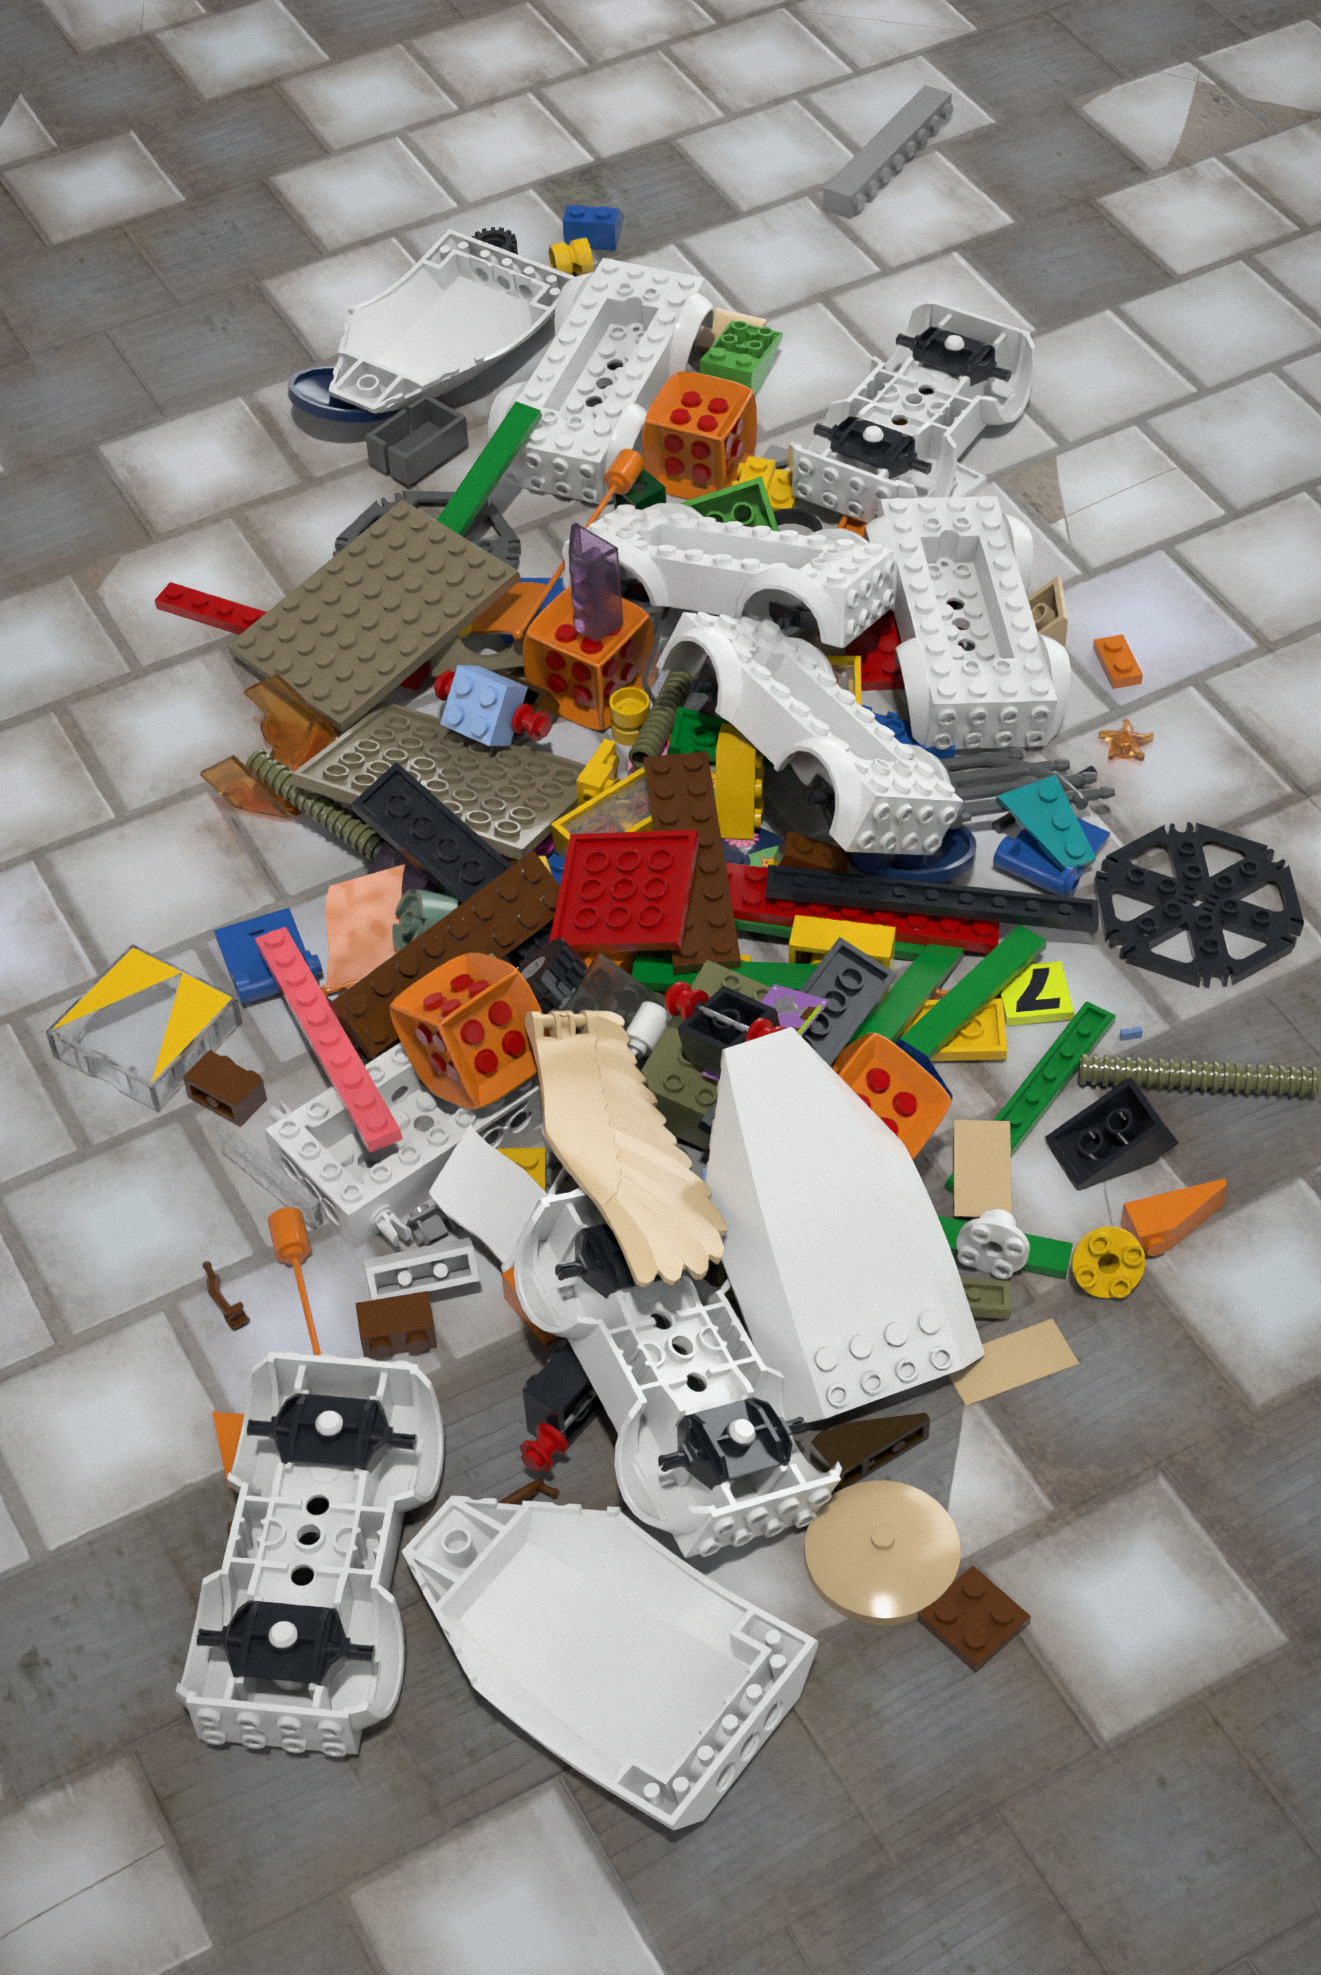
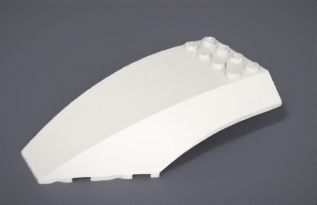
M448 229L430 250L396 283L357 306L349 304V317L344 325V336L340 341L337 366L333 370L334 379L330 383L329 395L374 414L406 408L425 394L432 398L443 395L475 378L535 334L553 316L562 287L569 280L575 278V276Z
M793 1027L723 1049L720 1064L721 1075L716 1092L718 1097L715 1118L712 1121L709 1142V1161L706 1164L705 1183L712 1193L710 1201L719 1210L728 1228L726 1234L721 1236L724 1245L721 1261L737 1300L750 1340L764 1365L781 1372L785 1378L782 1399L787 1421L797 1417H803V1422L806 1421V1423L826 1419L964 1369L984 1356L983 1346L946 1236L927 1190L904 1143Z
M451 1496L402 1550L408 1566L471 1685L505 1716L553 1754L595 1783L673 1831L703 1821L799 1699L818 1648V1640L737 1596L686 1563L624 1515L620 1507L608 1506L607 1511L582 1509L581 1504L558 1506L552 1502L523 1501L522 1505L498 1503V1500L495 1498L473 1500L466 1496Z

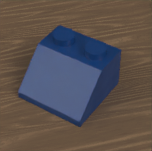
M567 205L562 221L564 242L569 245L571 240L586 237L591 249L616 251L624 215L619 208Z

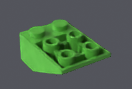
M732 320L700 360V374L745 385L753 390L756 396L763 385L783 337V332L774 331L769 327L749 325L744 321Z

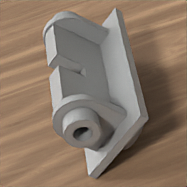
M428 1204L417 1207L410 1212L411 1218L408 1219L406 1224L410 1229L415 1228L412 1236L418 1245L421 1243L427 1245L447 1234L448 1230L443 1223L445 1219H448L453 1230L460 1227L458 1223L449 1218L436 1204L431 1207Z

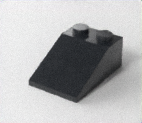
M1132 1077L1126 1079L1045 1136L1079 1189L1151 1164L1179 1144Z

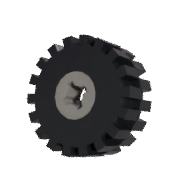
M562 938L554 939L549 944H543L540 950L533 951L530 954L531 956L519 963L520 966L517 968L531 987L543 1014H548L553 1008L556 1007L557 1009L562 1005L561 1002L573 994L572 990L578 988L581 984L580 980L586 975V963Z

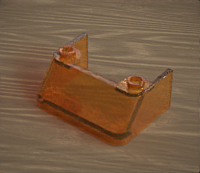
M278 673L245 689L244 694L265 713L260 728L265 740L273 746L270 754L274 757V760H279L282 765L288 766L289 770L296 771L338 738L334 727ZM235 755L202 770L200 776L236 809L285 819H291L302 813L290 801H286L283 796H279L275 791H272L268 785L260 780Z

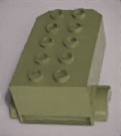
M706 960L691 986L692 991L701 989L708 994L709 998L721 987L726 986L759 1002L771 989L769 986L709 960ZM682 1015L672 1016L666 1030L641 1070V1073L646 1078L644 1086L654 1094L658 1101L655 1108L666 1118L664 1127L674 1136L708 1151L710 1150V1135L699 1129L698 1125L717 1100L718 1094L716 1092L719 1080L701 1075L706 1068L686 1059L677 1027L684 1020Z

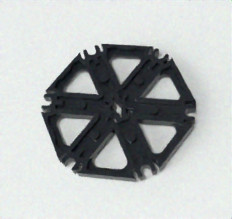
M1187 822L1185 832L1177 831L1174 823H1170L1168 834L1164 824L1106 855V859L1102 861L1101 871L1096 872L1093 887L1096 900H1099V916L1105 942L1109 940L1108 947L1110 949L1118 945L1123 946L1120 948L1119 958L1121 960L1126 959L1127 964L1200 988L1201 978L1203 986L1209 988L1211 978L1213 977L1221 980L1222 987H1227L1229 976L1233 986L1292 953L1297 942L1296 936H1301L1304 918L1290 866L1288 865L1285 868L1286 861L1284 859L1278 862H1271L1275 851L1267 849L1268 845L1197 822L1195 832H1193L1194 827L1191 822ZM1207 841H1214L1221 845L1241 850L1245 853L1246 857L1210 877L1202 844ZM1161 844L1167 849L1173 878L1136 866L1130 859L1154 845ZM1270 883H1278L1286 908L1277 912L1242 901L1241 899ZM1115 893L1154 906V908L1130 921H1122L1115 915L1111 894ZM1197 901L1203 902V903L1199 904V906L1193 905V904H1195ZM1186 930L1193 960L1187 963L1180 962L1154 953L1151 949ZM1223 930L1267 945L1243 959L1232 958L1227 950Z

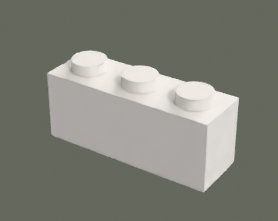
M469 1237L363 1260L371 1300L424 1291L429 1292L480 1281L474 1247Z

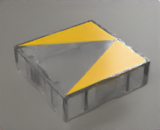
M132 944L46 1031L54 1058L90 1077L101 1079L111 1084L120 1093L159 1113L185 1085L183 1076L209 1050L216 1052L243 1021L237 996Z

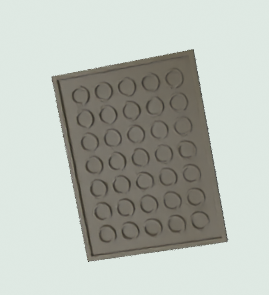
M401 500L228 645V648L232 655L345 732L521 580L518 570L406 501Z
M385 701L292 773L291 785L303 788L309 793H318L330 797L336 802H345L352 805L395 762H398L499 854L504 855L508 859L521 860L552 833L551 823L578 807L576 780L586 767V764L526 745L518 746L511 743L510 746H488L440 725L441 718Z

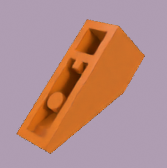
M1224 1178L1124 1203L1120 1225L1122 1229L1127 1230L1136 1237L1144 1250L1145 1256L1160 1255L1172 1249L1224 1205L1228 1183Z

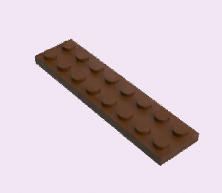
M708 751L643 757L653 831L697 830L700 836L681 950H670L673 974L700 972L706 960L727 969L741 968L740 951Z
M533 850L328 1005L369 1059L374 1057L399 1038L393 1025L389 1008L398 995L455 957L467 953H481L485 955L492 953L497 959H502L554 919L560 885Z

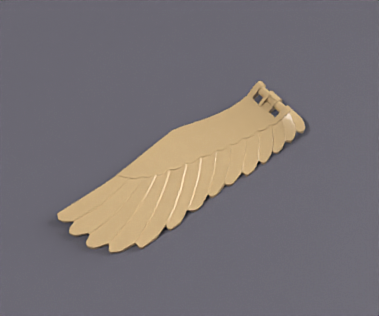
M571 1010L549 1011L548 1014H541L539 1011H528L525 1017V1027L532 1044L538 1068L544 1137L558 1160L580 1188L588 1194L612 1229L622 1249L635 1284L645 1288L652 1284L656 1274H658L664 1283L673 1286L679 1283L682 1270H687L696 1280L702 1279L708 1270V1261L712 1260L714 1263L719 1264L722 1259L724 1245L721 1236L726 1234L728 1228L719 1210L710 1201L712 1193L707 1184L691 1171V1159L686 1153L676 1147V1137L664 1127L666 1118L655 1108L658 1101L654 1094L644 1086L646 1078L636 1067L637 1060L633 1052L628 1048L631 1039L623 1029L625 1020L620 1015L609 1011L582 1010L579 1014H573ZM543 1028H548L551 1037L544 1036ZM576 1028H580L581 1034H576Z

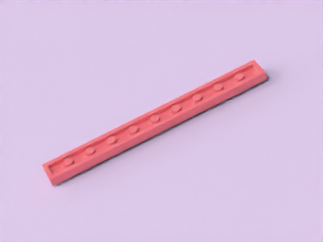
M283 927L255 938L260 954L369 1153L402 1140L398 1124L337 1016L328 1005L329 1002L287 928Z

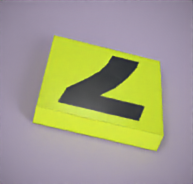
M1062 961L1029 964L999 993L1000 999H1003L1006 1026L1072 1020L1074 1017L1073 1005Z

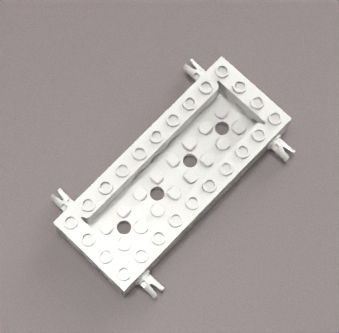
M579 987L572 990L573 994L569 998H565L561 1002L562 1005L557 1009L555 1007L551 1010H571L573 1014H579L582 1010L605 1011ZM576 1028V1034H581L580 1028ZM399 1043L366 1064L365 1068L398 1124L402 1140L369 1153L333 1086L295 1111L285 1101H280L282 1112L272 1106L269 1109L268 1117L275 1123L266 1128L265 1133L272 1164L299 1192H301L302 1188L305 1197L313 1203L311 1205L354 1249L380 1232L395 1247H399L398 1235L408 1241L412 1233L411 1229L400 1219L431 1198L429 1190L470 1123L476 1132L495 1149L508 1147L542 1124L543 1114L539 1074H535L512 1092L488 1106L479 1109H467L433 1094L422 1082L412 1066L402 1043ZM422 1124L433 1126L426 1132L416 1130ZM368 1160L377 1162L372 1168L360 1167L363 1162Z

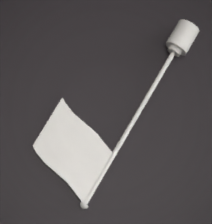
M643 1002L626 1030L631 1039L628 1048L633 1052L634 1056H650L672 1019V1016L656 1003ZM470 1123L429 1190V1195L449 1218L480 1239L502 1262L501 1270L504 1273L515 1264V1255L518 1248L516 1241L532 1214L537 1201L547 1194H556L568 1171L563 1166L550 1190L546 1193L522 1167L489 1145Z

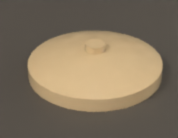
M873 1480L843 1488L833 1494L831 1499L820 1507L816 1513L817 1518L807 1528L804 1546L805 1566L814 1589L835 1611L861 1623L890 1626L917 1620L918 1613L935 1602L958 1577L961 1546L958 1531L953 1520L934 1498L922 1490L904 1483Z

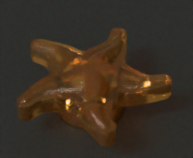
M1128 719L1123 720V727L1119 731H1099L1098 738L1107 740L1111 744L1108 752L1109 760H1113L1117 756L1122 759L1134 758L1144 761L1145 753L1140 751L1139 747L1150 743L1154 738V734L1151 732L1147 734L1134 732Z

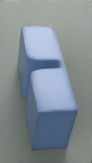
M1141 1026L1133 1027L1131 1031L1129 1028L1121 1029L1119 1037L1121 1041L1142 1038L1143 1031Z

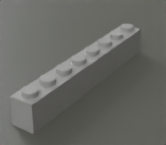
M925 85L823 188V210L851 219L860 211L864 204L871 197H874L877 191L889 181L890 177L896 171H899L909 158L913 157L914 153L926 143L927 139L934 132H937L946 120L950 119L953 113V105L951 104L952 93Z

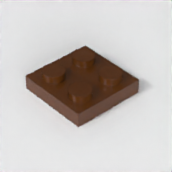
M974 1565L954 1581L936 1601L918 1613V1622L974 1673L980 1670L1024 1630L1031 1620V1616Z

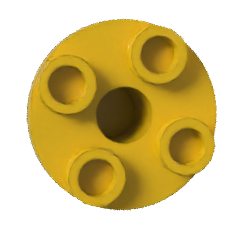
M1113 1226L1100 1227L1084 1235L1075 1246L1071 1258L1072 1272L1078 1284L1087 1293L1100 1298H1123L1130 1294L1131 1290L1142 1278L1145 1270V1253L1136 1237L1127 1230Z

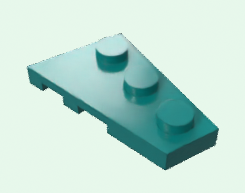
M1056 774L996 797L995 801L1001 808H1006L1011 813L1022 830L1026 829L1039 843L1038 847L1062 872L1069 865L1080 869L1095 862L1096 856Z

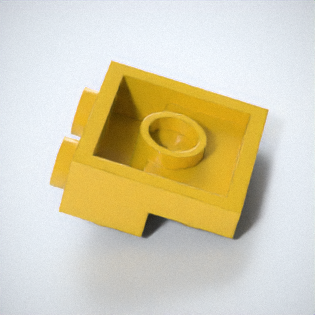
M748 456L746 463H739L737 479L739 481H733L732 486L762 476L773 512L780 509H795L798 497L792 495V471L776 469V460Z
M604 739L577 778L578 807L621 781L618 778L620 758L617 756L616 742Z

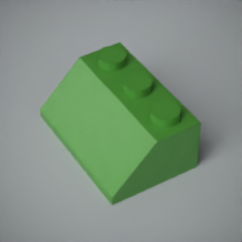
M762 476L680 503L692 507L704 517L716 519V522L727 523L737 521L743 523V526L746 527L768 526L772 531L779 532Z

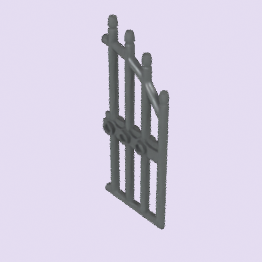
M1021 749L939 759L947 770L951 785L955 789L954 793L963 801L997 797L1055 774L1069 803H1073L1079 810L1085 809L1088 806V801L1098 800L1099 798L1108 799L1115 796V789L1112 786L1080 790L1075 787L1080 786V784L1088 785L1097 782L1095 772L1059 775L1053 771L1062 772L1070 769L1069 760L1057 759L1054 762L1050 760L1035 763L1021 761L1024 757L1023 750ZM985 765L995 767L952 774L949 771ZM1025 776L1037 778L978 787L957 788V785ZM996 801L968 805L963 802L958 811L957 818L948 829L959 828L962 826V822L971 821V817L1009 811L1006 808L1002 809ZM821 807L828 827L830 829L833 820L831 819L829 814Z

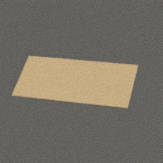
M954 1120V1216L980 1217L985 1211L993 1209L1004 1210L1012 1215L1010 1121Z
M1052 1318L982 1344L984 1356L964 1369L948 1374L965 1406L1080 1363Z

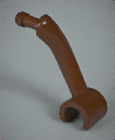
M203 1262V1269L208 1275L206 1279L208 1294L222 1311L223 1317L230 1329L234 1330L250 1321L243 1311L244 1305L241 1301L231 1306L220 1291L219 1274L214 1273L211 1262Z
M539 1479L521 1487L498 1503L519 1504L527 1498L539 1494L541 1491L555 1498L559 1495V1490L544 1484V1479Z

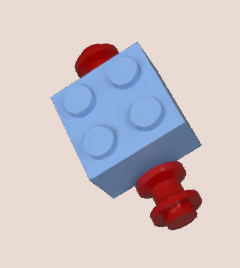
M457 665L456 672L445 671L435 680L434 689L437 699L447 701L440 725L485 745L510 746L514 732L523 734L528 731L529 739L538 742L549 734L552 723L549 713L540 710L534 714V709L531 705L523 704L527 686L483 667Z

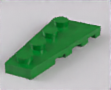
M678 706L667 755L708 751L709 761L716 762V747L721 723H732ZM763 756V766L774 769L775 765L766 756ZM787 764L784 770L792 771L793 767L791 764Z

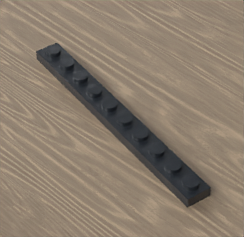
M768 865L765 897L1093 933H1097L1099 926V900Z

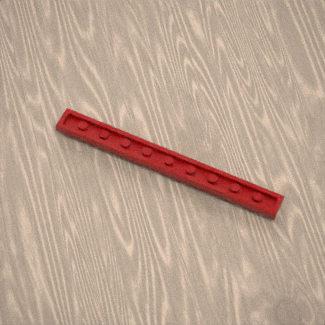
M169 582L155 599L156 609L238 635L242 634L267 613L266 611ZM425 662L399 685L417 691L431 672L430 663Z

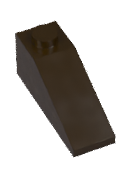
M927 1413L841 1423L831 1430L825 1429L821 1431L811 1441L810 1462L817 1471L827 1473L837 1461L839 1462L842 1470L839 1475L841 1480L834 1488L836 1493L843 1488L857 1483L929 1438L930 1417Z

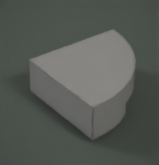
M770 445L762 458L776 460V467L785 464L788 467V449Z

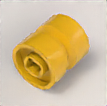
M586 237L571 240L569 245L565 242L549 245L551 268L572 275V272H575L577 275L593 272V257Z
M625 687L615 691L609 700L611 735L617 743L623 746H632L650 712V700L644 690L636 687Z

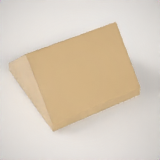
M1057 576L1027 599L1038 634L1051 637L1065 647L1068 617L1062 580Z

